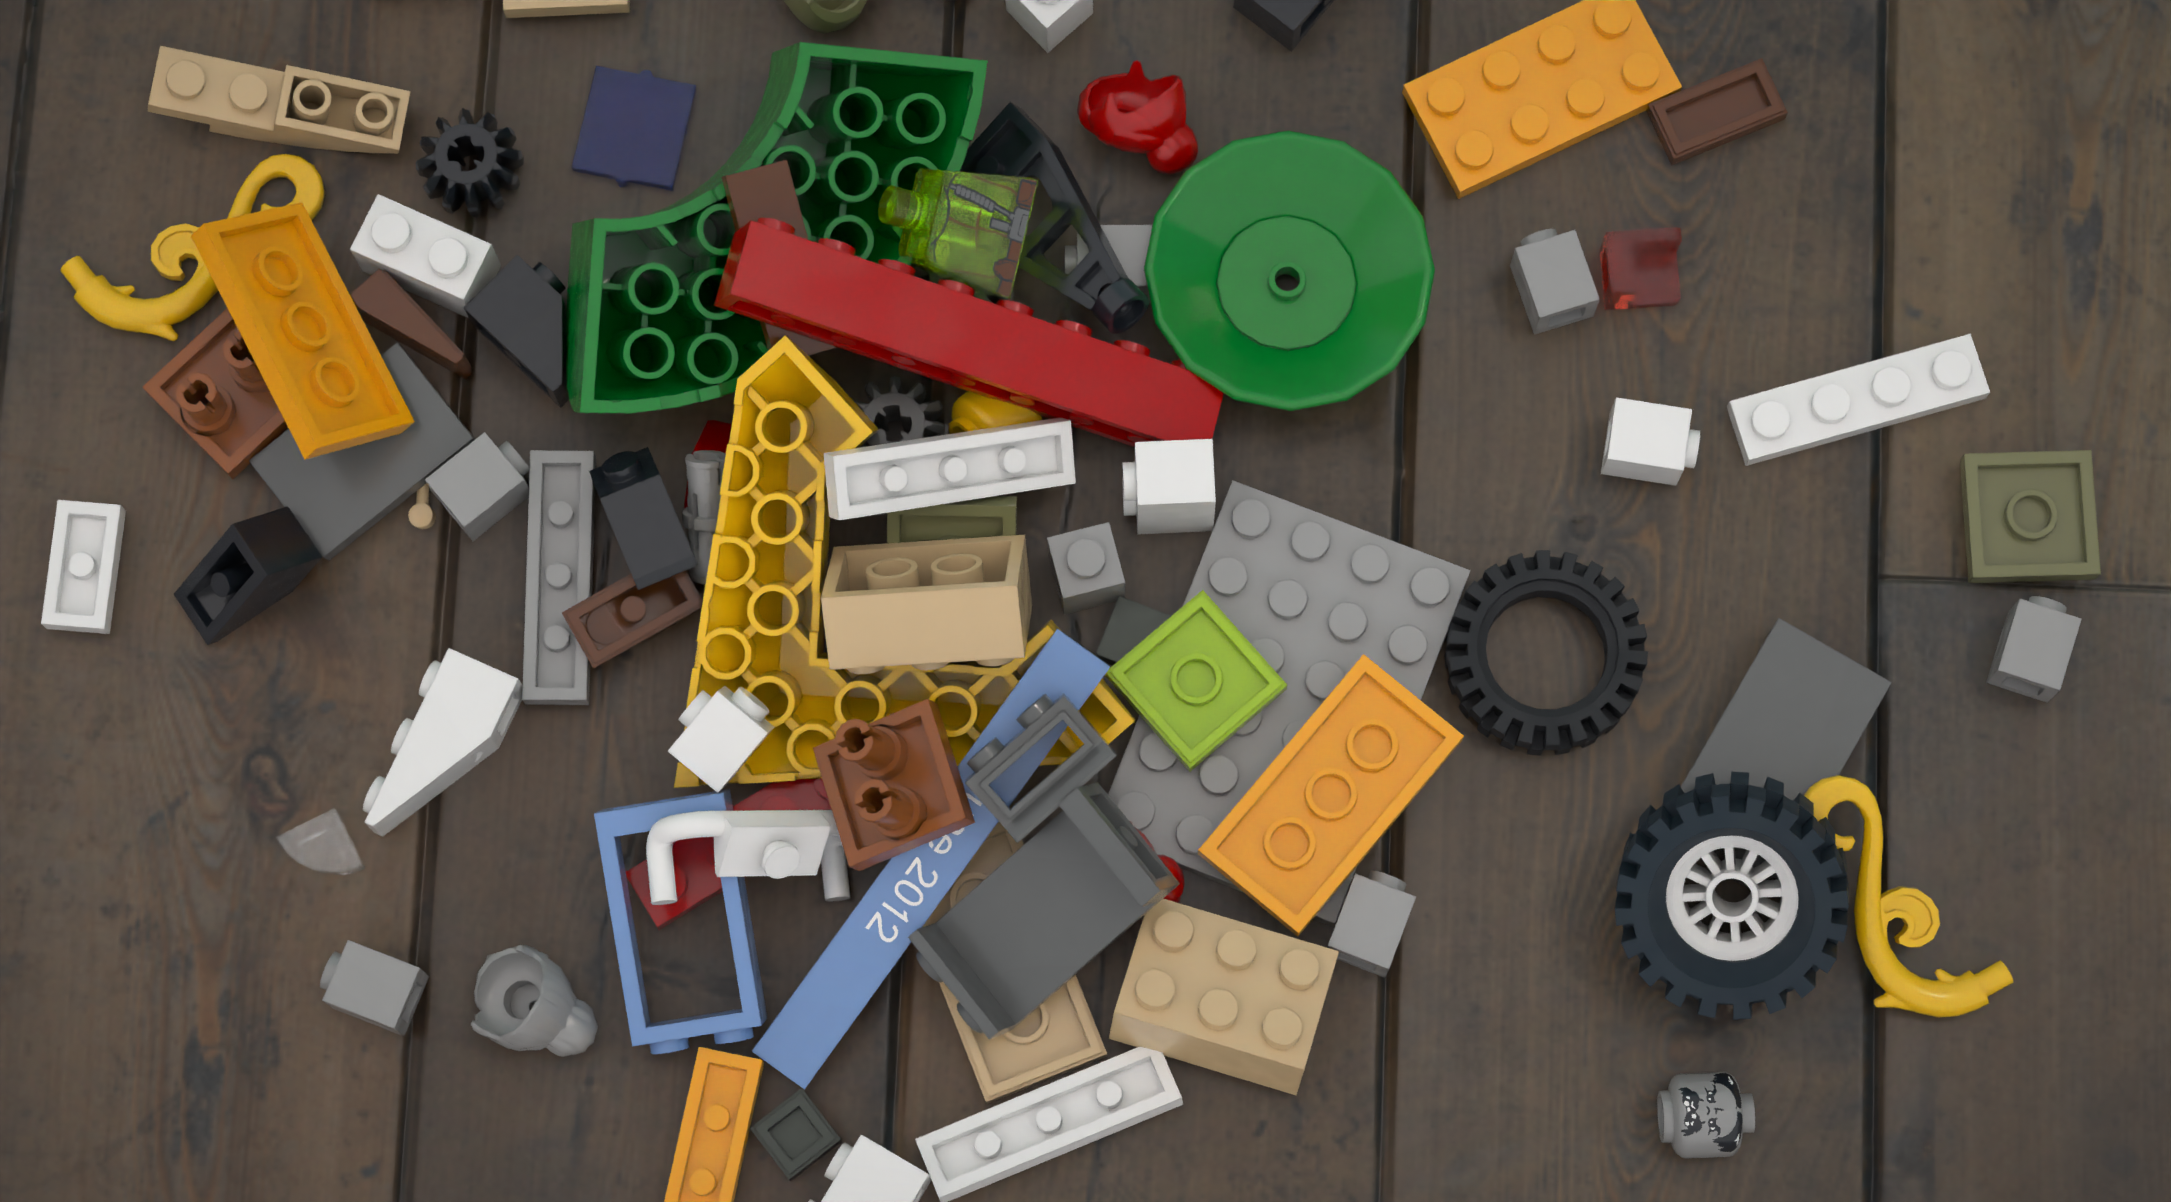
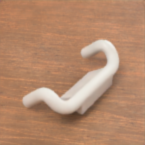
M832 810L688 812L659 819L651 827L648 834L646 855L651 904L653 905L677 902L673 842L698 837H714L715 874L717 877L770 876L771 878L780 879L787 876L817 875L821 862L825 901L833 902L850 899L846 855Z

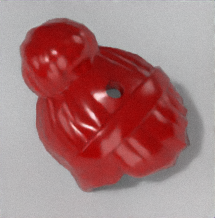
M1136 60L1133 61L1129 73L1099 77L1088 83L1087 87L1080 93L1077 108L1080 122L1086 130L1097 136L1098 140L1105 145L1125 152L1146 154L1151 167L1158 173L1167 175L1182 172L1197 159L1198 140L1193 130L1186 124V91L1180 76L1170 75L1161 79L1149 80L1144 75L1141 61Z

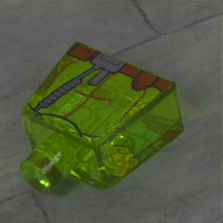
M920 168L916 173L912 191L893 185L886 188L880 199L878 216L882 223L903 228L898 248L899 255L902 258L947 280L966 284L972 287L975 293L1010 299L1039 180L1002 174Z

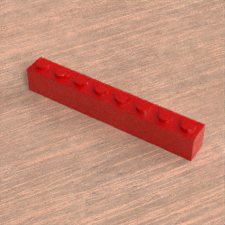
M763 217L758 218L757 222L751 220L734 233L714 306L987 398L1028 409L1050 419L1061 417L1071 420V426L1133 447H1135V442L1213 438L1224 393L1187 370L1181 360H1173L1169 364L1149 357L1150 349L1141 344L1125 340H1116L1111 344L1091 337L1092 330L1077 322L1058 320L1055 324L1033 317L1034 310L1019 302L998 300L994 304L974 297L975 290L972 287L957 281L939 280L936 284L915 277L916 270L910 265L899 261L880 259L878 263L854 256L855 248L838 240L821 238L818 240V243L794 235L795 228L792 225L777 219Z

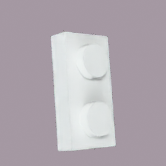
M67 500L57 501L41 624L46 629L110 634L126 510L121 505Z

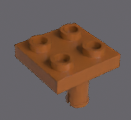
M228 308L142 387L232 480L250 464L249 460L277 439L288 428Z
M925 699L869 724L859 719L848 720L837 730L836 738L813 747L848 865L857 871L869 868L975 823L938 704L930 699Z

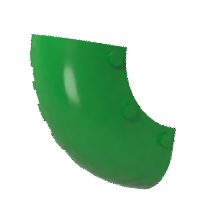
M799 42L773 52L763 99L751 127L731 157L708 181L668 207L645 216L622 219L593 218L572 223L566 305L565 353L567 388L573 411L576 413H638L677 408L719 398L735 392L737 379L768 351L759 320L714 306L734 233L736 232L721 178L723 176L787 160L808 240L818 243V240L821 238L834 239L854 247L856 250L854 256L878 263L880 259H890L910 265L916 258L917 252L906 248L905 257L904 247L900 245L901 243L907 244L906 234L910 232L914 234V244L907 245L919 251L915 228L920 230L927 217L922 219L914 226L915 228L904 230L913 211L912 195L914 194L919 200H923L935 184L919 182L916 179H920L924 171H926L925 174H928L930 171H937L947 175L959 174L966 157L969 142L973 141L979 119L988 60ZM957 176L953 180L954 184H956ZM920 184H926L927 189L923 195L917 194ZM885 190L907 196L901 210V223L878 216L880 199ZM952 190L949 198L952 197L954 190ZM928 196L929 212L941 213L942 210L938 209L940 199L934 201ZM947 198L942 199L940 207H945ZM920 201L923 211L926 215L927 204L926 202ZM931 215L927 222L934 223L931 221V218L935 217L938 219L939 215ZM925 225L922 231L918 233L919 242H921L923 235H931L933 225Z

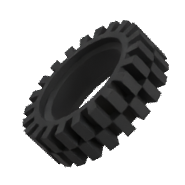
M1536 550L1534 557L1524 558L1523 554L1520 553L1510 556L1507 563L1500 567L1494 564L1484 571L1483 577L1478 582L1473 581L1465 591L1464 597L1460 604L1458 603L1449 626L1444 660L1445 669L1448 668L1449 671L1448 685L1451 694H1457L1461 702L1459 709L1466 719L1470 716L1473 717L1479 724L1477 730L1487 738L1490 734H1493L1502 740L1500 746L1512 751L1516 745L1527 748V754L1541 756L1542 752L1546 750H1554L1555 755L1569 753L1572 747L1581 745L1583 749L1595 743L1600 735L1609 733L1617 725L1621 717L1626 714L1643 681L1642 675L1647 666L1648 651H1644L1647 633L1645 624L1640 625L1637 615L1640 610L1634 598L1629 601L1622 594L1625 586L1616 577L1609 581L1601 574L1604 567L1592 560L1589 566L1576 562L1578 557L1576 554L1564 552L1562 558L1550 557V550ZM1536 597L1556 598L1574 605L1584 612L1596 626L1603 642L1605 660L1602 676L1597 686L1585 698L1573 705L1558 709H1536L1513 699L1495 681L1487 660L1486 644L1488 633L1494 621L1506 609L1516 603Z

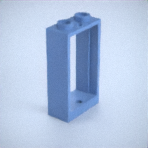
M730 789L721 790L719 793L712 791L607 808L594 813L632 1047L649 1044L651 1054H663L687 1049L690 1047L689 1037L714 1034L715 1044L751 1039L754 1037L752 1027L762 1026L768 1019L744 877H721L742 1009L650 1023L620 836L648 832L659 819L671 815L696 811H733Z

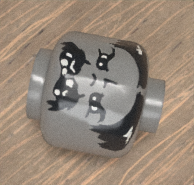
M1727 1072L1680 1073L1671 1079L1668 1090L1658 1092L1657 1116L1660 1140L1662 1143H1671L1674 1152L1682 1158L1733 1156L1741 1146L1743 1133H1754L1755 1107L1753 1096L1751 1093L1740 1094L1737 1080Z

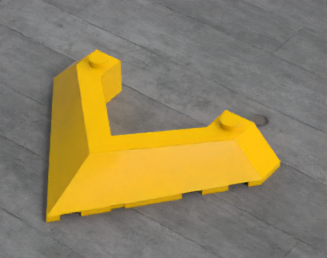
M785 335L737 379L733 420L725 455L719 494L721 497L716 529L711 545L697 635V651L695 664L692 668L686 708L702 690L713 697L719 689L726 686L733 693L739 687H743L756 696L769 709L770 712L766 715L765 719L774 726L773 730L729 783L749 784L822 778L813 747L836 738V732L843 723L848 720L859 719L869 724L925 699H930L938 704L958 766L1057 628L1059 630L1060 628L1052 620L1048 621L1027 640L1025 658H1014L1011 662L1000 666H984L976 661L950 662L945 667L935 670H919L912 665L885 666L882 670L870 674H854L847 669H829L828 653L824 652L825 628L821 604V595L828 571L830 530L824 453L859 448L879 429L840 385ZM1103 678L1079 710L1108 744L1135 721ZM1067 726L1039 766L1062 764L1084 743ZM680 761L678 762L674 788L708 785Z

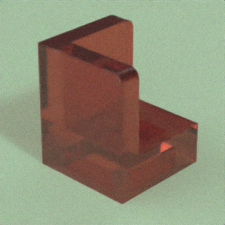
M1681 228L1605 233L1599 249L1605 310L1674 306L1678 304L1681 294L1677 251L1682 242Z

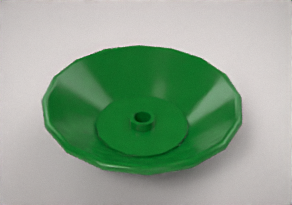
M1287 130L1233 140L1187 169L1154 215L1144 273L1155 324L1187 370L1236 401L1295 411L1347 401L1396 368L1425 325L1435 267L1424 218L1391 171L1344 141ZM1283 274L1291 275L1297 280L1298 286L1294 290L1284 291L1276 285V278Z

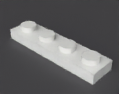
M1967 334L1735 399L1729 402L1727 410L1745 466L1983 400L1987 398L1990 390L1971 334Z
M1061 417L824 453L829 517L836 520L1076 483L1071 420Z
M1137 1047L923 1135L915 1140L940 1202H948L1183 1105V1100L1163 1052Z

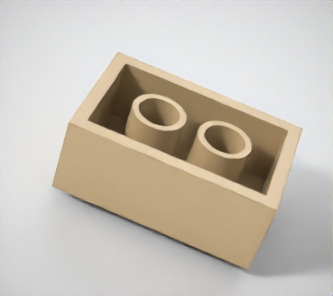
M1025 535L834 547L821 595L829 669H847L854 674H870L882 670L885 666L912 665L919 670H935L945 667L950 662L976 661L984 666H1000L1011 662L1014 658H1025L1032 611Z
M1162 899L1144 915L1114 1010L1109 1039L1134 1047H1144L1163 1052V1055L1297 1095L1339 951Z

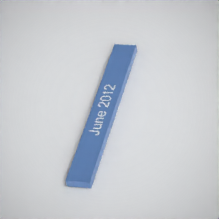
M1058 628L957 766L975 823L892 857L755 1045L752 1050L754 1054L805 1090L910 945L911 941L908 937L915 930L923 927L999 822L965 784L966 779L974 773L967 762L995 737L1003 745L1024 729L1016 719L1044 694L1054 702L1064 693L1080 710L1109 670L1110 666L1064 632ZM1064 720L1060 721L989 784L1008 807L1068 725Z

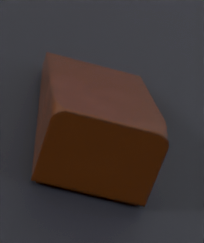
M379 268L350 294L364 322L465 380L472 374V367L464 353L385 269L382 271Z
M686 570L640 590L637 589L632 574H629L562 612V615L594 669L702 609L703 600Z

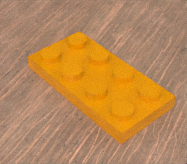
M1583 0L1404 84L1402 94L1457 198L1460 199L1646 111L1648 104L1681 91L1682 85L1636 0Z
M302 202L204 223L191 235L304 460L401 434L415 422Z
M1363 654L1198 849V855L1298 937L1461 743L1464 735Z

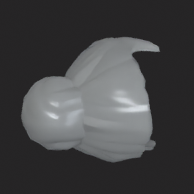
M518 945L487 955L484 965L476 976L474 997L480 1012L475 1015V1020L471 1022L472 1029L475 1032L508 1049L526 1051L547 1048L550 1052L561 1057L583 1053L594 1043L598 1023L594 1017L593 1009L585 1001L576 998L571 984L562 969L551 961L548 955L527 945Z

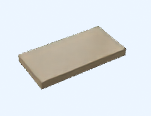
M998 822L923 927L934 924L1019 850L1024 845L1023 841L1021 840L1017 843L1002 824ZM1076 975L1014 1029L990 1040L984 1033H978L967 1025L957 1010V1003L959 1001L944 982H939L986 1104L1107 1057L1106 1049Z

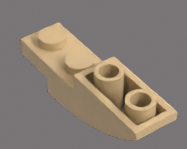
M160 46L148 102V112L209 124V132L245 139L334 151L398 154L411 91L286 65L285 72Z

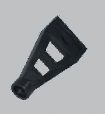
M1009 102L967 149L959 174L976 180L978 192L988 197L991 184L979 180L972 175L990 182L992 179L989 176L1006 177V186L1012 188L1016 193H1018L1021 179L1030 180L1032 177H1038L1052 201V211L1030 235H1024L1017 266L1093 311L1097 319L1111 333L1119 334L1130 329L1145 314L1149 305L1148 297L1126 275L1059 147L1022 108ZM964 178L959 179L958 184L976 190L975 182ZM1004 190L1001 202L1003 208L1015 197L1011 190ZM956 196L955 198L960 200L954 199L951 209L967 213L971 208L970 204H973V202ZM974 204L969 215L950 212L949 215L977 223L978 214L982 209L979 224H981L982 217L986 216L987 211ZM959 221V222H961V223H963V224H966V225H968V226L976 227V225H972V224H969V223H965V222ZM1072 225L1087 245L1089 253L1070 274H1065L1046 259L1044 253ZM967 227L960 229L968 233H974L973 229ZM995 230L996 232L1002 233V234H1004V235H1007V234H1008V233H1004V232ZM994 233L991 247L997 245L995 253L1006 258L1010 240Z

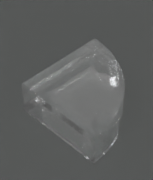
M335 808L276 837L283 849L294 860L314 871L345 875L365 869L339 812Z

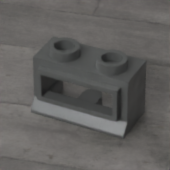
M1064 693L1054 702L1046 694L1042 695L1016 719L1024 729L1005 745L995 737L967 762L974 773L966 779L965 784L1017 843L1059 807L1058 804L1077 787L1083 786L1117 756L1115 750ZM1064 720L1084 744L1010 809L989 784L1060 721Z

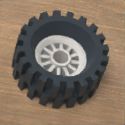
M1731 771V781L1729 784L1715 785L1713 773L1696 777L1694 790L1686 793L1678 784L1664 793L1663 804L1660 808L1656 810L1650 805L1639 817L1638 829L1635 834L1631 832L1629 834L1619 868L1615 903L1616 926H1623L1621 944L1628 959L1636 955L1640 959L1638 974L1650 987L1658 979L1666 984V1000L1681 1007L1686 996L1693 997L1699 1000L1697 1014L1711 1018L1716 1016L1717 1004L1733 1005V1020L1751 1019L1753 1004L1765 1001L1769 1014L1786 1008L1787 993L1793 989L1801 998L1811 992L1816 987V972L1819 969L1828 974L1837 960L1838 941L1844 943L1848 927L1849 881L1847 880V862L1843 847L1837 849L1835 830L1828 819L1824 817L1818 821L1813 816V802L1800 792L1794 800L1784 796V783L1767 777L1764 788L1749 785L1748 772ZM1735 847L1747 850L1742 860L1735 859ZM1725 848V860L1720 861L1714 850ZM1757 855L1766 860L1755 868L1752 867ZM1702 858L1709 870L1695 863ZM1774 873H1777L1779 880H1765ZM1686 878H1689L1699 884L1684 885ZM1738 879L1750 888L1751 893L1740 902H1728L1718 896L1715 887L1723 880ZM1766 897H1781L1780 903H1777ZM1687 901H1701L1692 908L1687 903ZM1757 912L1770 917V919L1764 923ZM1712 913L1713 917L1708 926L1700 921ZM1745 920L1751 931L1741 933L1740 922ZM1723 922L1730 923L1731 933L1719 931Z

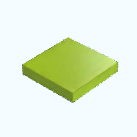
M1204 590L1200 591L1109 668L1105 674L1106 678L1189 772L1287 690V684Z

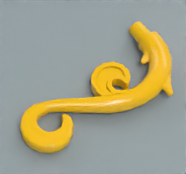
M290 154L272 155L260 162L247 176L236 195L227 218L250 214L260 188L270 180L279 177L287 178L296 188L293 200L287 205L302 202L311 220H313L321 210L325 198L323 179L315 166L300 156ZM266 203L261 205V211L277 208ZM186 223L170 226L157 235L151 245L152 264L162 277L171 281L184 280L185 274L181 269L184 260L191 258L198 262V267L192 278L172 293L149 299L130 297L129 295L135 291L134 286H112L105 276H96L81 256L71 258L60 269V272L76 290L74 299L97 321L114 329L157 335L170 341L177 340L179 336L171 325L180 323L199 311L218 292L191 238V235L199 227Z
M1839 775L1820 779L1807 789L1804 796L1814 803L1813 816L1818 821L1824 817L1828 819L1831 808L1843 801L1852 802L1859 809L1864 819L1863 844L1857 878L1854 917L1856 936L1864 962L1876 983L1885 991L1883 995L1874 999V1005L1877 1008H1898L1938 1018L1959 1016L1989 1004L1988 996L2013 983V978L2008 968L2001 960L1976 974L1968 970L1960 976H1954L1940 968L1934 972L1938 980L1922 978L1909 971L1897 959L1890 948L1887 939L1888 922L1894 918H1901L1904 922L1902 930L1894 936L1896 943L1906 947H1922L1933 940L1940 926L1939 911L1930 897L1914 887L1898 886L1881 894L1883 828L1882 817L1875 796L1868 786L1855 778ZM1835 833L1837 849L1843 847V851H1849L1853 848L1855 843L1853 836H1839Z

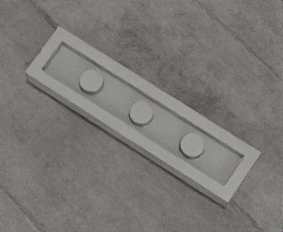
M530 450L522 700L525 705H589L590 662L562 612L592 596L595 485L589 471L596 468V455L594 451Z

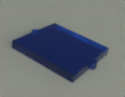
M596 66L572 170L615 179L620 187H625L630 182L673 191L697 92L696 85L653 77L649 70H643L640 74Z

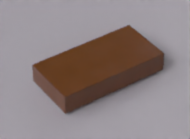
M1762 58L1648 104L1646 110L1671 166L1783 121L1788 114Z

